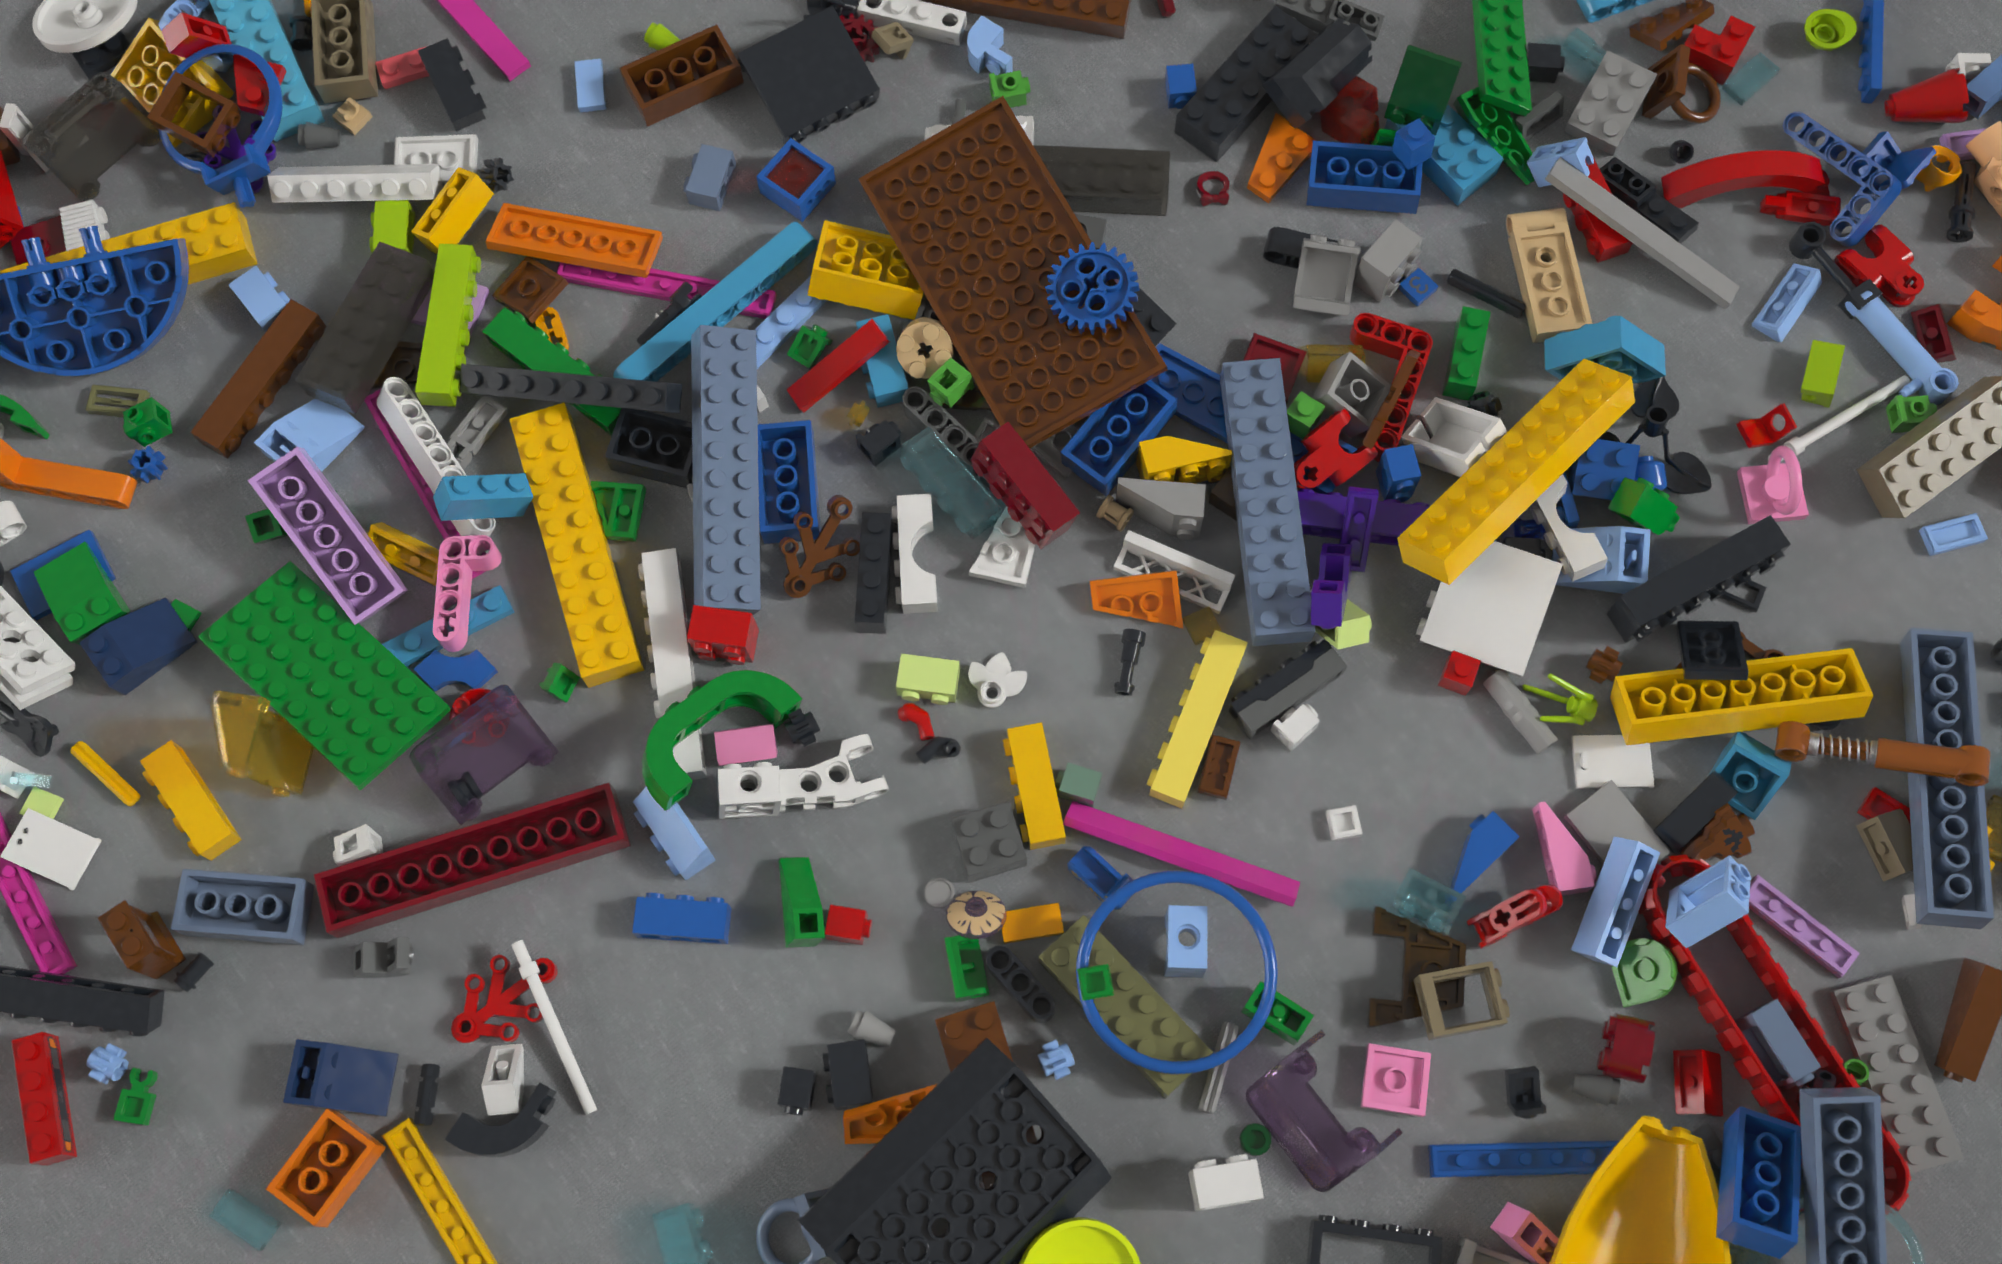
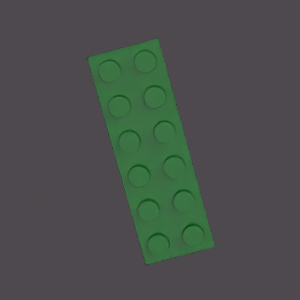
M1472 0L1479 100L1526 117L1532 111L1523 1Z

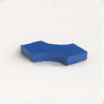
M435 649L414 668L434 691H438L451 684H462L471 689L481 688L498 673L495 667L477 649L463 657H448Z

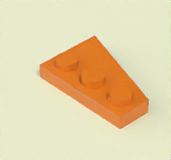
M937 1084L845 1110L843 1115L845 1144H877Z

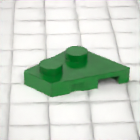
M591 481V489L594 491L597 500L596 506L599 515L602 517L605 536L609 540L636 542L646 487L643 484Z

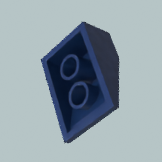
M165 597L104 624L79 643L108 686L127 695L198 643V641L186 627L170 601Z

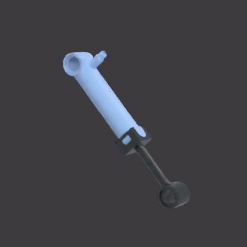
M1815 222L1802 224L1789 242L1791 254L1799 259H1809L1814 256L1847 293L1838 305L1850 320L1856 317L1912 379L1911 382L1899 391V395L1907 397L1919 390L1920 396L1928 395L1930 403H1935L1936 405L1943 403L1958 388L1959 381L1956 374L1950 369L1942 368L1879 299L1882 292L1870 279L1856 287L1822 249L1826 238V231L1820 224Z

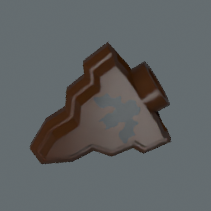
M1726 803L1715 811V816L1702 828L1701 833L1687 842L1680 851V854H1687L1689 859H1703L1704 861L1711 857L1723 860L1728 856H1734L1738 859L1752 853L1748 837L1754 835L1755 831L1743 812L1736 815L1729 803Z

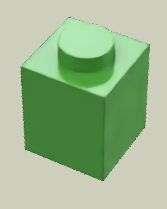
M1300 391L1287 410L1289 431L1303 439L1321 420L1325 405Z

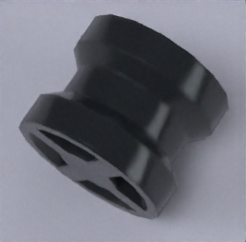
M468 770L457 781L451 780L447 783L462 808L466 807L471 799H479L484 796Z

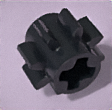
M503 158L483 160L485 166L478 169L481 180L488 185L492 192L508 190L506 184L514 180L511 173L512 166L504 165Z
M1489 391L1473 394L1469 398L1470 402H1468L1469 406H1467L1498 417V411L1503 410L1499 397H1494V394L1490 395Z
M801 708L788 714L790 721L784 724L793 744L801 741L803 746L806 747L817 741L814 734L819 732L820 728L811 711L804 714Z

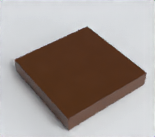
M526 256L492 294V297L511 311H518L528 322L533 324L569 283L561 275L532 257Z

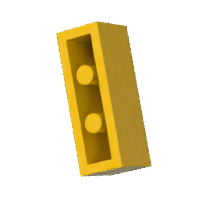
M458 167L411 232L429 251L438 254L439 244H458L494 193L477 174Z

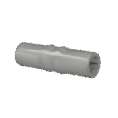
M1504 670L1497 671L1483 682V685L1499 704L1503 713L1511 720L1513 726L1520 731L1538 755L1558 741L1546 723L1540 721L1537 709L1530 704L1528 698L1520 692Z

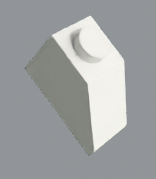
M523 1044L491 1046L481 1085L488 1115H508L520 1112L524 1095Z

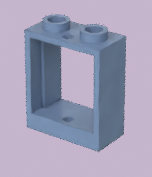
M1778 999L1756 1007L1734 1020L1777 1087L1784 1085L1786 1089H1790L1796 1085L1800 1086L1813 1079L1814 1075L1812 1072L1821 1067Z

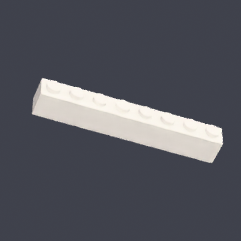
M676 548L641 553L642 563L638 564L640 580L645 581V590L641 591L643 607H648L649 617L644 618L646 634L651 635L652 645H647L649 661L650 663L654 662L655 672L651 673L650 677L652 689L657 690L658 700L654 701L656 718H661L665 714L666 709L674 702L678 701L681 703L685 700L691 690L696 687L692 649L687 640L689 624L681 559ZM699 728L673 748V755L677 764L692 780L707 778L702 731Z

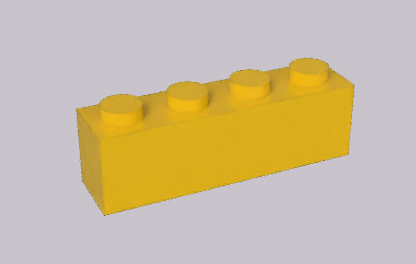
M1040 722L1008 728L1007 738L1002 739L1005 756H1011L1013 767H1008L1011 785L1017 784L1019 795L1014 796L1017 814L1023 813L1025 824L1020 825L1023 843H1029L1030 850L1065 844L1066 836L1043 724Z
M170 740L140 760L145 768V771L142 772L144 778L151 786L156 785L160 792L157 795L159 801L167 810H172L175 815L172 819L173 823L181 833L186 832L190 838L187 844L197 857L201 855L212 861L242 840L181 746Z

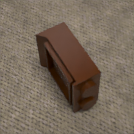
M124 900L98 917L99 922L127 969L157 980L186 960L158 911L147 913L129 905Z

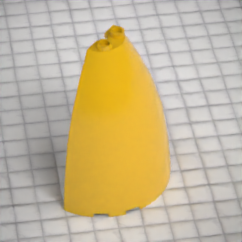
M1642 1116L1614 1146L1586 1183L1564 1223L1549 1264H1731L1729 1242L1716 1238L1719 1193L1703 1139L1691 1135V1131L1686 1128L1673 1126L1671 1130L1663 1127L1661 1120L1658 1118Z

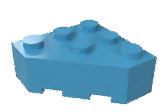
M1610 316L1605 321L1585 324L1579 329L1570 332H1560L1556 336L1544 340L1545 371L1560 380L1583 359L1632 376L1633 383H1643L1666 376L1664 344L1622 316Z

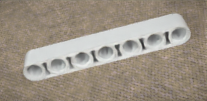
M397 377L386 379L378 395L377 406L432 492L435 494L442 477L467 476L408 384ZM494 518L451 520L461 536L486 535L490 537L496 525Z

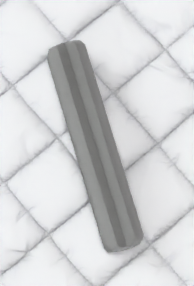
M1223 1022L1214 1053L1228 1046L1236 1039L1239 1029L1236 1024ZM1230 1060L1209 1069L1199 1110L1209 1114H1213L1216 1111Z

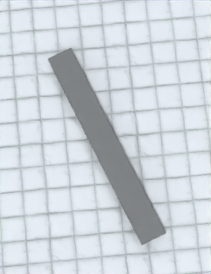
M1561 157L1554 163L1545 178L1546 181L1722 308L1726 309L1732 303L1740 286Z

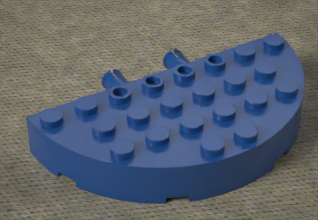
M90 226L79 229L86 251L84 257L52 264L46 261L40 237L21 240L29 266H26L27 269L0 274V356L19 366L37 372L40 371L59 376H82L118 368L144 355L166 335L175 322L184 302L189 276L188 251L185 238L107 252V250L104 251L98 226Z

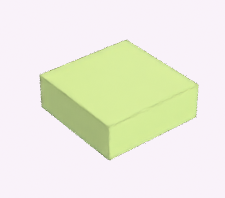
M33 787L19 814L24 816L29 808L54 819L64 799Z

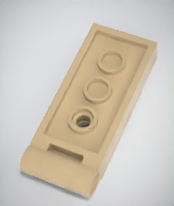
M1564 207L1508 214L1506 218L1507 233L1510 236L1508 241L1522 300L1526 304L1525 313L1532 343L1544 342L1545 339L1554 337L1557 333L1570 332L1579 329L1582 325L1593 324Z

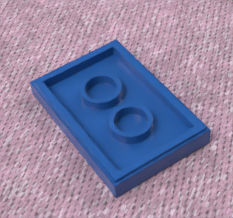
M90 529L10 571L32 618L36 621L51 614L52 611L33 572L81 543H88L111 581L116 579L95 534Z

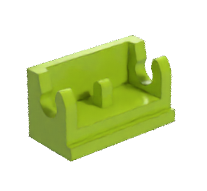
M1818 340L1812 341L1800 393H1804L1801 398L1803 401L1830 408L1845 345Z

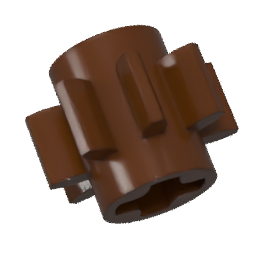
M1608 646L1603 652L1596 648L1585 668L1591 670L1589 678L1599 684H1602L1606 679L1613 682L1623 665V662L1617 660L1620 652Z

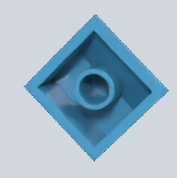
M1736 732L1721 752L1709 775L1716 771L1736 789L1738 793L1728 802L1729 805L1756 820L1788 778L1792 762L1779 759L1775 756L1773 749L1746 733Z

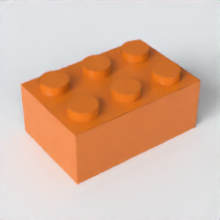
M327 1108L266 1190L313 1226L327 1228L387 1147L339 1111Z

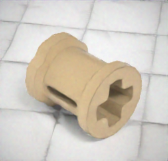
M1109 495L1100 506L1096 517L1099 519L1105 518L1116 525L1117 530L1121 532L1133 516L1134 510L1124 508L1114 501V497Z

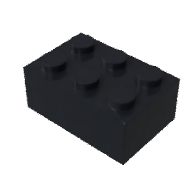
M621 408L605 459L613 471L687 488L688 484H692L693 476L692 422L638 409Z

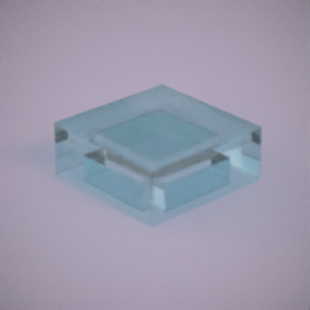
M12 771L10 783L50 788L52 776Z

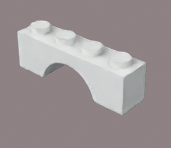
M1562 474L1532 503L1533 508L1531 512L1535 522L1538 525L1542 524L1546 531L1544 537L1547 545L1551 550H1556L1559 556L1557 562L1563 564L1561 568L1564 575L1568 574L1573 582L1605 568L1608 558L1595 533L1574 531L1560 520L1556 504L1565 494L1567 488V481Z
M931 494L897 495V506H892V522L898 523V532L893 533L894 550H899L900 559L894 560L895 577H900L901 587H895L896 604H902L903 614L938 612L936 576L922 570L912 557L913 549L919 539L927 533L934 531Z

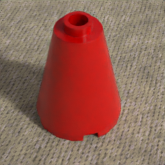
M1960 68L1950 69L1890 94L1889 100L1884 102L1886 117H1891L1892 121L1953 124L1965 122L1968 111L1963 112V104L1969 103V96L1964 74H1957Z

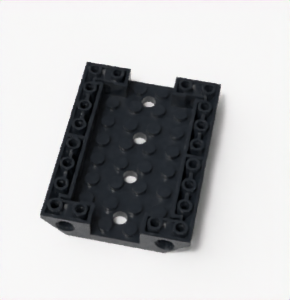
M985 1038L809 1208L798 1221L836 1264H1019L1028 1245L1040 1232L1056 1222L1073 1218L1112 1177L1100 1158L1018 1066L988 1038ZM1032 1125H1038L1041 1129V1137L1035 1143H1029L1026 1139V1131ZM986 1171H992L995 1176L993 1186L988 1189H982L979 1185L981 1174ZM938 1218H945L948 1222L947 1231L940 1236L934 1235L931 1229L933 1222Z

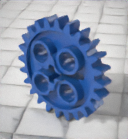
M1091 242L1089 250H1085L1084 246L1079 244V252L1077 253L1069 248L1070 257L1067 259L1060 255L1061 266L1054 264L1051 266L1056 275H1047L1048 282L1051 285L1045 286L1047 294H1050L1047 297L1049 305H1053L1051 307L1053 315L1059 314L1058 320L1060 323L1068 320L1067 326L1069 330L1078 325L1080 334L1084 332L1086 327H1089L1091 335H1094L1096 327H1100L1102 332L1106 333L1107 324L1117 328L1116 319L1119 318L1122 321H1126L1124 311L1133 312V305L1130 302H1138V296L1134 292L1139 291L1140 287L1139 283L1135 282L1138 280L1137 272L1132 271L1134 269L1133 262L1126 263L1127 257L1125 253L1117 257L1118 252L1115 246L1107 252L1106 243H1103L1100 249H1096L1094 242ZM1087 266L1094 267V270L1089 274L1081 273V270ZM1104 267L1107 268V269H1105V270L1100 274V271L1102 270V268H1104ZM1110 279L1119 280L1115 286L1105 285ZM1072 290L1079 291V294L1074 298L1066 296ZM1096 303L1104 304V307L1100 310L1094 311L1091 309Z

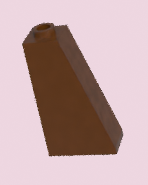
M1964 958L1935 1061L1936 1066L1945 1070L1943 1076L1963 1083L1964 1078L1976 1082L2002 1015V970Z

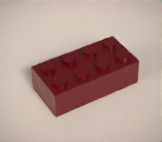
M1006 422L980 441L971 458L972 467L979 476L987 480L993 495L997 499H1002L1008 507L1007 510L1011 518L1016 522L1019 521L1024 527L1029 541L1034 545L1037 544L1042 550L1068 531L1080 514L1079 510L1011 424Z

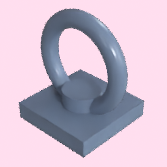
M829 1189L779 1200L763 1213L757 1227L756 1242L758 1252L765 1264H787L775 1256L769 1243L770 1227L776 1217L789 1211L797 1212L801 1217ZM801 1225L803 1235L809 1243L811 1252L805 1260L797 1264H818L821 1259L830 1257Z

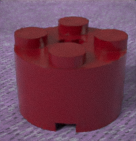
M1617 1013L1609 1016L1608 1021L1605 1020L1602 1030V1039L1607 1040L1603 1051L1599 1052L1597 1069L1602 1070L1606 1076L1643 1084L1647 1075L1641 1074L1643 1065L1650 1067L1655 1040V1031L1650 1029L1655 1026V1022Z

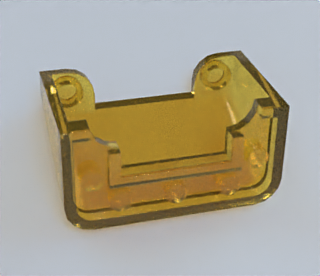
M213 691L210 707L221 767L227 770L226 775L240 779L247 778L272 789L271 794L275 796L289 798L290 793L302 795L314 748L280 715L268 710L270 700L259 696Z

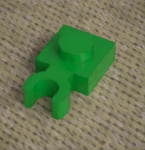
M133 1068L129 1075V1080L132 1084L131 1090H121L113 1120L149 1125L157 1095L148 1092L149 1088L157 1081L158 1073L156 1071L149 1070L147 1078L141 1081L142 1069Z

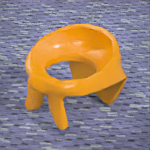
M1940 145L1931 146L1936 150V154L1933 157L1939 156L1936 158V161L1940 163L1950 161L1948 173L1941 171L1931 161L1926 168L1918 173L1915 179L1924 184L1926 192L1950 184L1962 173L1958 154L1947 147Z

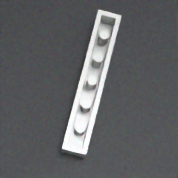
M439 164L278 167L267 175L272 203L434 200L443 189Z

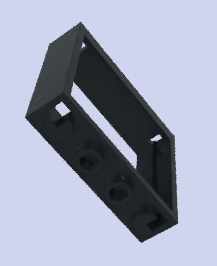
M1319 1215V1220L1310 1221L1307 1264H1320L1323 1232L1428 1246V1264H1441L1443 1238L1434 1237V1230L1415 1228L1414 1234L1402 1232V1226L1383 1224L1382 1229L1370 1228L1369 1221L1351 1219L1350 1225L1338 1223V1217Z

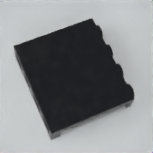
M833 6L737 53L741 70L743 72L746 71L783 136L784 145L790 138L801 143L806 139V135L814 131L820 133L826 130L830 123L838 119L840 121L846 120L854 114L853 111L861 107L867 109L873 106L877 99H879L880 88Z

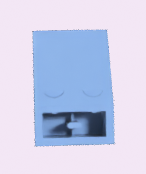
M322 394L275 421L254 443L273 462L296 447L304 448L322 472L365 427L328 396Z
M1627 526L1570 528L1581 533H1595L1608 559L1605 568L1573 582L1568 574L1564 575L1560 571L1556 585L1625 594L1648 581L1650 529ZM1553 549L1552 561L1557 562L1559 556L1556 550Z

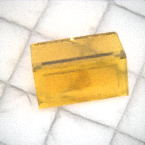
M1307 344L1305 350L1308 357L1306 380L1307 382L1320 383L1330 363L1349 351L1365 363L1366 356L1362 346Z

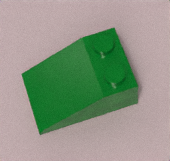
M87 542L81 543L33 572L54 618L71 643L80 645L79 642L104 624L132 613Z

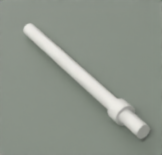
M1906 375L1901 376L1801 437L1795 436L1786 441L1784 446L1792 449L1797 456L1805 451V447L1903 389L1910 382V379Z
M519 940L511 944L521 966L518 970L522 979H526L582 1108L585 1114L588 1115L597 1110L596 1105L538 976V973H540L536 961L531 960L524 941Z

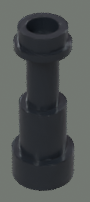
M1123 630L1121 640L1124 644L1121 656L1123 666L1120 682H1116L1114 685L1116 694L1132 696L1135 690V686L1131 684L1134 666L1138 665L1140 650L1144 646L1146 633L1141 630Z

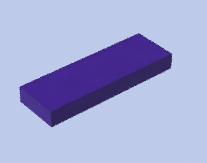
M1350 486L1348 489L1339 544H1352V571L1365 572L1379 496L1377 489Z

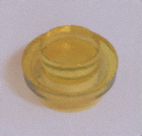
M862 400L860 405L856 402L853 404L847 415L851 419L849 425L853 426L855 424L861 427L871 409L865 405L866 401Z

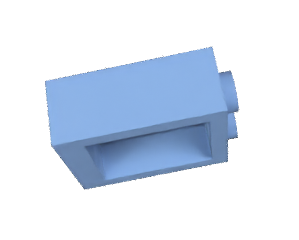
M1728 856L1670 890L1665 927L1688 948L1748 914L1751 880L1748 869L1743 864H1738L1731 856Z

